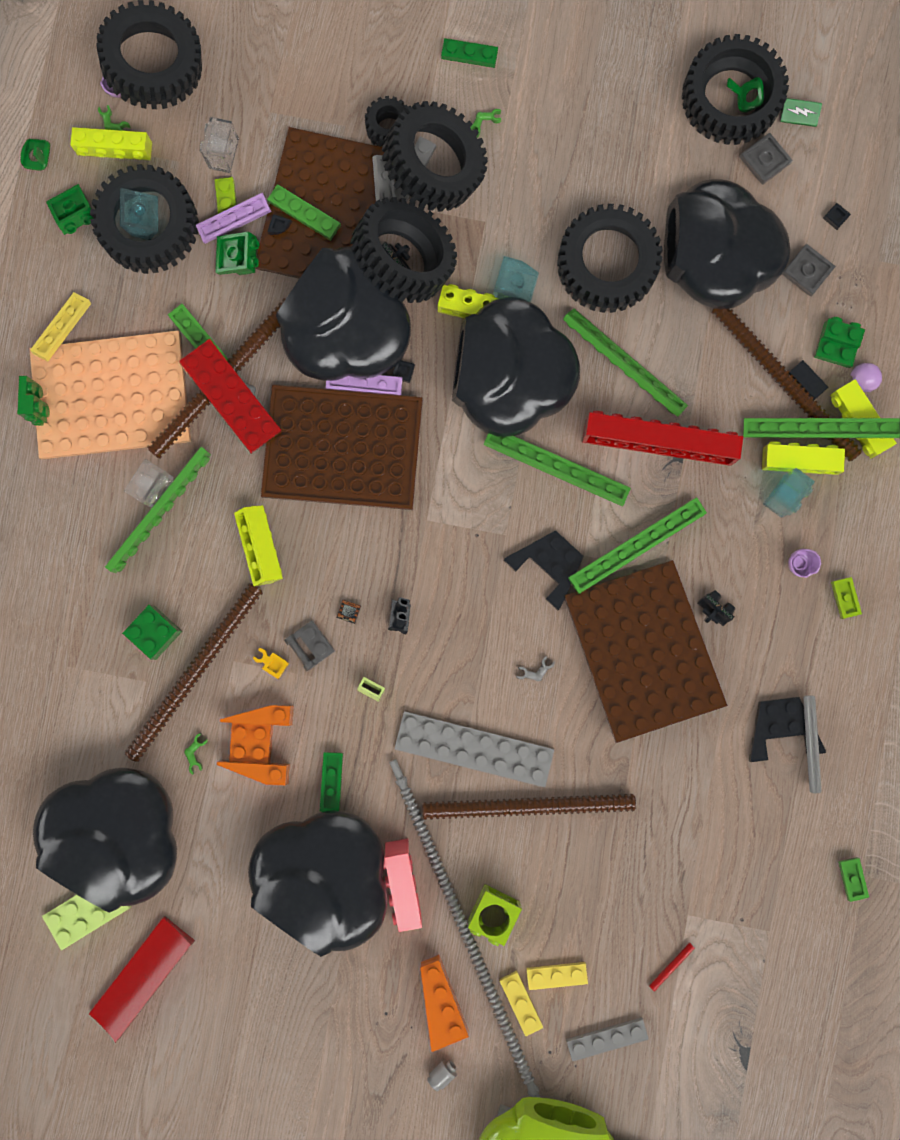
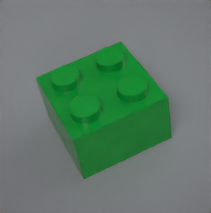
M148 605L122 634L150 660H157L183 631L157 607Z

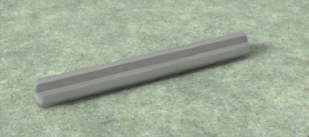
M807 695L803 697L809 791L811 793H821L815 696Z

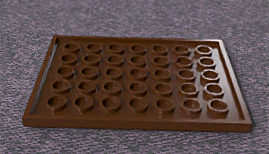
M289 127L273 190L277 184L340 222L341 226L330 241L272 204H269L272 212L266 216L256 256L259 266L255 269L300 279L322 248L335 250L352 246L353 231L367 209L376 202L373 156L383 155L385 152H382V147ZM273 214L292 221L290 227L285 232L278 235L268 234L267 231Z
M272 385L269 415L282 431L266 443L261 497L413 510L423 397Z
M673 560L589 587L580 594L574 592L565 595L568 610L615 743L728 706Z

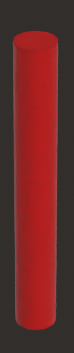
M689 942L649 987L655 992L692 953L695 947Z

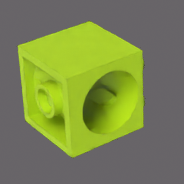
M484 884L468 917L470 932L478 937L483 935L489 938L488 941L495 946H499V944L505 946L521 913L520 901ZM499 905L504 908L507 918L500 926L488 927L483 924L480 915L481 911L485 907Z

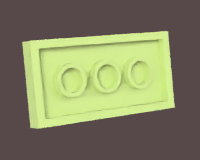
M76 895L43 915L42 918L59 948L63 950L130 909L131 906H121L108 913Z

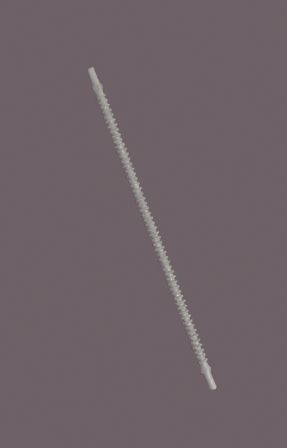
M395 759L389 763L396 777V785L401 789L402 799L406 800L404 804L408 805L407 810H410L411 820L415 822L413 825L417 826L415 830L419 831L420 841L424 843L422 846L426 847L424 851L428 852L429 862L433 864L431 867L435 869L434 873H437L436 878H439L438 884L442 885L440 889L444 890L443 895H446L447 905L451 906L449 910L453 911L452 916H455L456 926L460 927L458 931L462 932L461 937H464L463 942L467 944L465 947L469 949L470 959L474 960L472 964L476 965L474 969L478 970L479 980L483 981L481 985L485 986L484 991L487 992L486 996L490 998L488 1002L492 1003L493 1013L497 1014L495 1018L499 1019L498 1024H501L502 1034L506 1035L507 1046H510L509 1051L513 1052L511 1056L515 1057L516 1067L520 1068L518 1072L522 1074L523 1084L527 1085L529 1096L540 1097L539 1088L534 1083L535 1078L531 1077L532 1072L529 1071L530 1067L527 1066L528 1061L524 1060L523 1050L519 1049L521 1045L517 1044L516 1034L512 1033L514 1029L510 1028L509 1017L505 1016L507 1012L503 1011L502 1001L498 1000L500 996L496 995L497 990H494L493 980L489 979L490 974L487 973L488 968H485L486 963L482 962L484 958L480 957L479 947L475 946L477 942L473 941L474 936H471L468 925H466L468 921L464 920L463 910L459 908L461 904L457 903L456 893H453L454 888L450 887L452 883L448 882L449 877H446L445 867L441 866L443 862L439 861L438 851L434 849L436 846L432 845L434 841L430 840L429 830L425 828L427 825L423 824L425 820L421 819L420 809L416 807L418 804L414 803L416 799L412 798L413 793H410L411 788L407 786V778L403 776Z

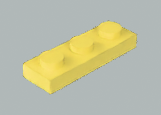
M585 962L526 968L529 990L588 984Z
M515 971L499 979L525 1036L542 1029L541 1020L518 972Z

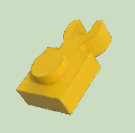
M259 648L258 650L263 653V657L258 659L254 656L253 660L257 663H264L265 665L262 669L275 678L280 679L289 662L273 652L268 656L265 649Z

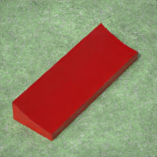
M165 916L89 1013L106 1030L115 1043L125 1033L195 942L193 938Z

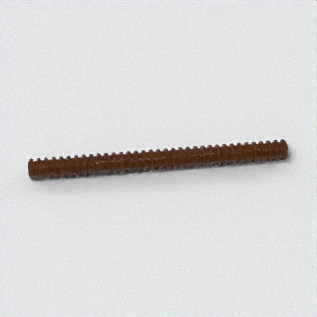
M283 298V302L278 304L279 307L274 308L275 311H271V315L267 316V320H263V324H259V328L255 329L256 332H252V336L247 337V341L243 342L244 345H240L239 350L236 349V353L231 355L232 358L227 359L236 373L242 370L241 367L246 366L245 363L249 362V358H253V354H257V350L261 349V345L264 346L265 341H268L269 337L273 336L272 333H276V329L281 327L276 314L286 298ZM201 390L200 393H196V397H192V401L188 402V406H184L183 411L180 410V414L176 415V419L171 420L172 423L168 424V428H164V432L159 433L160 436L155 438L156 441H152V445L147 446L154 456L161 459L162 453L165 454V450H169V446L174 444L173 441H177V437H181V433L186 431L185 428H189V424L194 423L193 420L198 418L197 415L202 414L201 411L206 409L205 406L210 405L209 400Z
M712 309L711 313H715V317L720 318L719 321L724 323L723 326H727V330L732 331L731 334L736 336L735 339H739V343L744 344L743 347L748 349L747 352H751V356L756 357L755 360L760 362L759 365H763L764 370L767 369V373L772 375L771 378H775L776 383L779 382V386L784 388L783 391H787L788 396L791 395V399L796 401V405H800L799 408L808 414V418H829L830 415L825 413L826 410H822V406L817 405L818 402L813 400L814 397H810V393L805 392V388L801 387L802 384H798V380L793 379V375L789 374L790 371H786L785 366H781V362L777 361L778 358H774L773 353H769V349L765 348L766 345H762L761 340H757V336L753 335L754 332H750V328L745 327V323L741 322V318H737V314H733L732 309ZM827 438L828 440L831 439V443H835L839 449H845V457H848L847 460L849 462L862 453V449H858V445H854V441L849 438Z
M252 583L248 584V589H244L245 593H241L242 597L237 599L238 602L233 604V608H230L231 612H227V617H224V621L219 623V627H216V632H213V636L208 638V642H205V647H201L202 651H199L197 653L198 656L194 657V662L191 661V666H187V671H184V675L179 677L180 681H176L177 685L172 687L173 690L168 692V696H165V701H162V705H159L157 707L158 710L154 711V716H150L151 720H148L146 722L147 725L143 726V730L139 731L140 735H136V740H133L132 745L128 746L129 750H125L124 753L130 760L139 762L140 757L144 756L143 752H146L147 747L151 746V742L155 741L154 737H158V732H161V728L166 726L165 722H169L168 718L173 716L172 713L177 711V707H180L179 703H182L184 701L183 698L188 696L187 693L191 692V687L194 688V683H197L198 678L202 677L201 674L205 673V668H208V664L213 662V658H216V653H220L219 649L224 647V643H227V638H231L230 634H234L233 630L237 629V625L242 623L241 619H245L244 615L249 613L248 610L252 609L251 606L253 604H256L255 600H259L258 596L263 594L262 590L253 586Z
M612 794V796L606 795V797H603V795H600V797L588 795V797L582 796L581 798L579 796L575 798L564 796L563 798L557 797V799H554V797H551V799L539 797V799L533 798V800H530V798H527V800L515 798V800L509 799V801L505 799L493 801L491 799L490 801L484 800V802H481V800H478V802L466 800V802L460 801V803H457V801H454V803H451V801L439 803L437 801L436 804L432 802L429 804L424 802L422 804L424 820H427V818L433 820L435 817L436 819H439V817H442V819H445V817L457 819L460 816L461 818H464L463 816H467V818L479 816V818H482L484 815L485 817H488V815H491V817H494V815L506 817V815L512 816V814L516 816L528 814L530 816L531 814L537 815V813H540V815H543V813L555 815V813L561 814V812H564V814L568 812L579 814L580 812L586 813V811L592 813V811L604 813V811L610 812V810H613V812L617 810L619 812L623 810L628 812L631 810L633 812L636 809L634 794H630V796L624 794V796Z

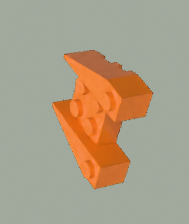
M270 705L220 719V722L232 723L229 760H220L217 762V765L265 785H287L289 783L290 764L271 763L273 725H293L294 706Z

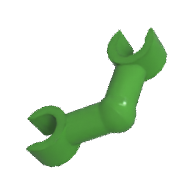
M108 105V110L105 113H102L100 107L98 108L106 130L126 131L123 128H131L129 123L125 121L120 124L111 123L112 111Z
M494 109L492 112L477 113L474 124L470 127L472 130H478L477 138L480 136V126L483 120H492L496 124L501 122V118L494 117L495 114H501L500 109Z
M202 733L197 734L194 742L184 751L190 764L189 772L192 775L194 774V765H197L200 771L203 769L202 764L197 762L194 752L200 746L208 742V739L203 743L198 741Z

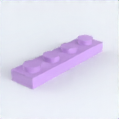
M260 193L197 224L196 227L202 241L206 244L216 239L217 236L225 235L272 211L264 194Z
M379 375L364 379L347 376L335 381H326V389L401 395L403 377Z

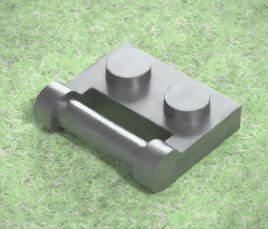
M313 620L284 640L302 661L306 672L335 652ZM301 637L314 655L315 659L310 661L296 640Z

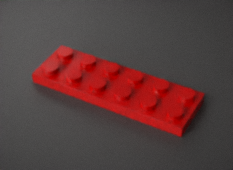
M210 339L179 361L183 369L250 454L254 453L282 431Z

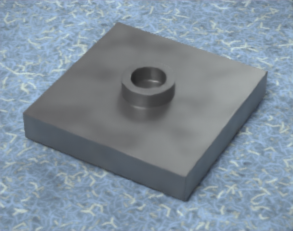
M770 132L740 155V159L762 185L793 161Z
M805 244L783 271L782 275L809 296H812L836 266L808 244Z

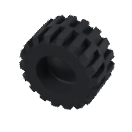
M385 96V99L379 97L377 102H371V107L368 106L366 109V132L373 145L376 144L382 147L384 145V138L390 130L380 127L379 123L387 118L397 120L402 111H405L408 107L407 104L404 105V101L401 99L397 101V97L394 96L392 99L389 96Z

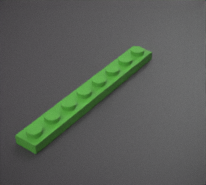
M572 309L565 315L563 320L571 329H575L581 334L585 341H589L598 352L608 357L612 364L622 369L626 376L635 380L640 388L649 392L654 400L662 403L671 414L678 417L688 405L576 309Z
M744 418L743 438H900V418Z
M488 433L484 445L622 507L631 489L515 436L497 437Z
M202 447L199 448L107 563L106 569L113 573L124 569L127 559L136 554L139 544L148 539L151 529L160 524L163 514L172 509L175 499L184 494L187 484L196 479L197 472L201 467L207 465L211 456L209 452Z
M696 497L568 577L576 592L580 594L704 516L707 512Z

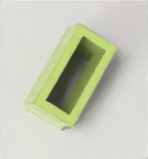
M363 677L357 691L378 702L385 692L384 687ZM364 683L380 691V694L377 695L364 688Z

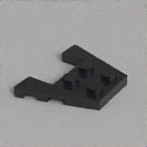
M555 530L507 556L503 561L515 572L528 558L534 561L558 584L545 599L558 611L571 586L568 577L577 572L584 556Z
M800 697L759 701L749 762L768 760L767 739L804 735L807 754L804 705ZM818 735L819 754L826 753V749Z

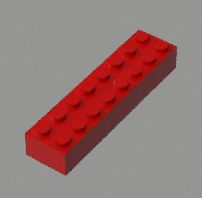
M598 410L593 411V413L589 412L585 420L582 443L732 466L741 459L744 436H739L737 432L720 433L719 430L712 428L701 430L700 427L693 425L682 427L681 424L674 422L662 424V421L655 419L643 421L641 417L636 416L624 418L622 414L617 413L611 416L605 415L603 411Z

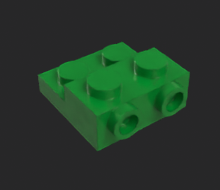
M79 184L46 201L57 226L64 235L75 233L77 228L82 225L91 224L90 219H94L90 214V209L93 208Z
M250 232L217 236L215 273L219 275L255 273V268L259 266L256 249H259L260 244L257 237Z
M829 318L824 322L814 358L846 368L853 367L865 329L861 328V324L856 322L847 324L843 323L842 318Z
M19 376L17 414L23 417L24 420L30 421L32 425L43 426L44 423H47L50 410L48 404L40 399L43 397L42 387L28 376Z

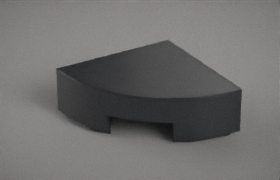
M273 214L267 232L270 235L281 234L290 227L292 221Z

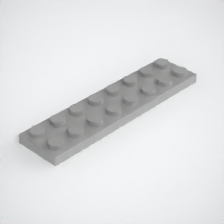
M406 711L403 713L395 750L541 787H546L554 753L552 748Z

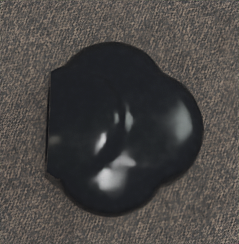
M723 179L705 180L695 184L686 192L677 194L669 205L664 240L666 276L677 283L695 301L713 309L737 307L746 302L754 293L769 288L785 270L790 259V241L784 224L771 209L758 203L753 195L739 184Z
M352 246L335 250L322 248L302 274L276 314L281 326V341L286 356L299 372L310 378L323 381H335L347 376L364 379L373 378L395 367L408 349L411 336V320L405 304L398 300L397 294L394 298L390 297V290L387 289L384 293L379 291L382 286L379 282L374 287L371 284L374 279L372 275L367 279L363 274L367 268L365 267L360 270L358 264L361 259L355 260L354 255L357 251H352Z
M516 297L500 298L489 302L476 314L467 316L461 325L457 348L452 401L459 407H462L467 417L476 427L497 437L517 436L532 429L540 419L558 413L570 402L580 381L578 355L568 337L552 326L546 314L537 305Z
M131 768L109 769L97 774L90 780L73 781L57 788L44 799L35 816L33 841L38 855L36 858V869L108 913L121 906L137 905L153 898L169 883L177 861V844L172 833L173 806L168 793L152 775Z
M336 810L323 811L307 818L305 821L286 822L274 827L260 838L250 858L248 877L253 893L251 908L320 957L331 953V951H347L361 946L379 931L383 924L388 904V892L383 879L385 855L379 837L364 819L352 813Z

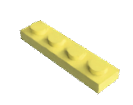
M73 292L30 349L32 354L48 362L91 305L89 299Z

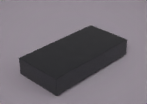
M804 360L789 372L790 375H793L794 380H798V384H802L801 387L805 388V392H809V396L814 397L813 400L829 388Z

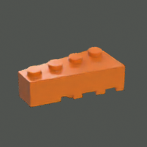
M440 955L422 961L420 966L431 1052L469 1037V1029Z

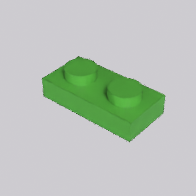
M855 857L838 861L847 900L852 902L869 898L860 858Z

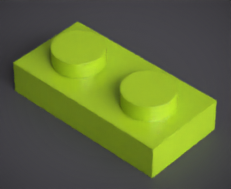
M233 177L215 179L219 214L237 205L235 182Z
M852 577L831 582L840 618L845 619L861 615L862 612Z

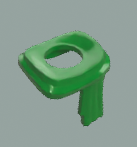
M760 77L744 83L741 87L731 78L727 79V87L737 94L740 112L745 113L762 105L764 88ZM757 89V98L752 102H747L746 96L749 91Z
M27 139L21 150L20 160L22 166L26 169L37 171L46 169L50 154V143L46 140ZM32 150H33V156H34L38 161H32V160L29 158V154H30V152H31Z

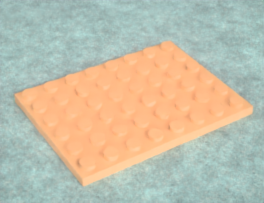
M170 331L61 344L48 362L32 354L30 351L32 380L41 385L43 397L40 399L48 404L50 410L47 423H44L43 426H36L39 458L51 459L151 446V442H155V438L160 436L159 433H163V429L168 428V424L172 423L171 420L176 419V415L180 414V410L183 411L184 406H188L184 369L179 363L183 358L180 332ZM186 427V431L181 433L182 436H178V440H174L173 443L191 442L190 427Z

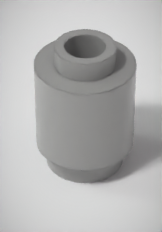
M443 1060L430 1072L427 1080L435 1091L443 1090L457 1076L455 1064L450 1060Z

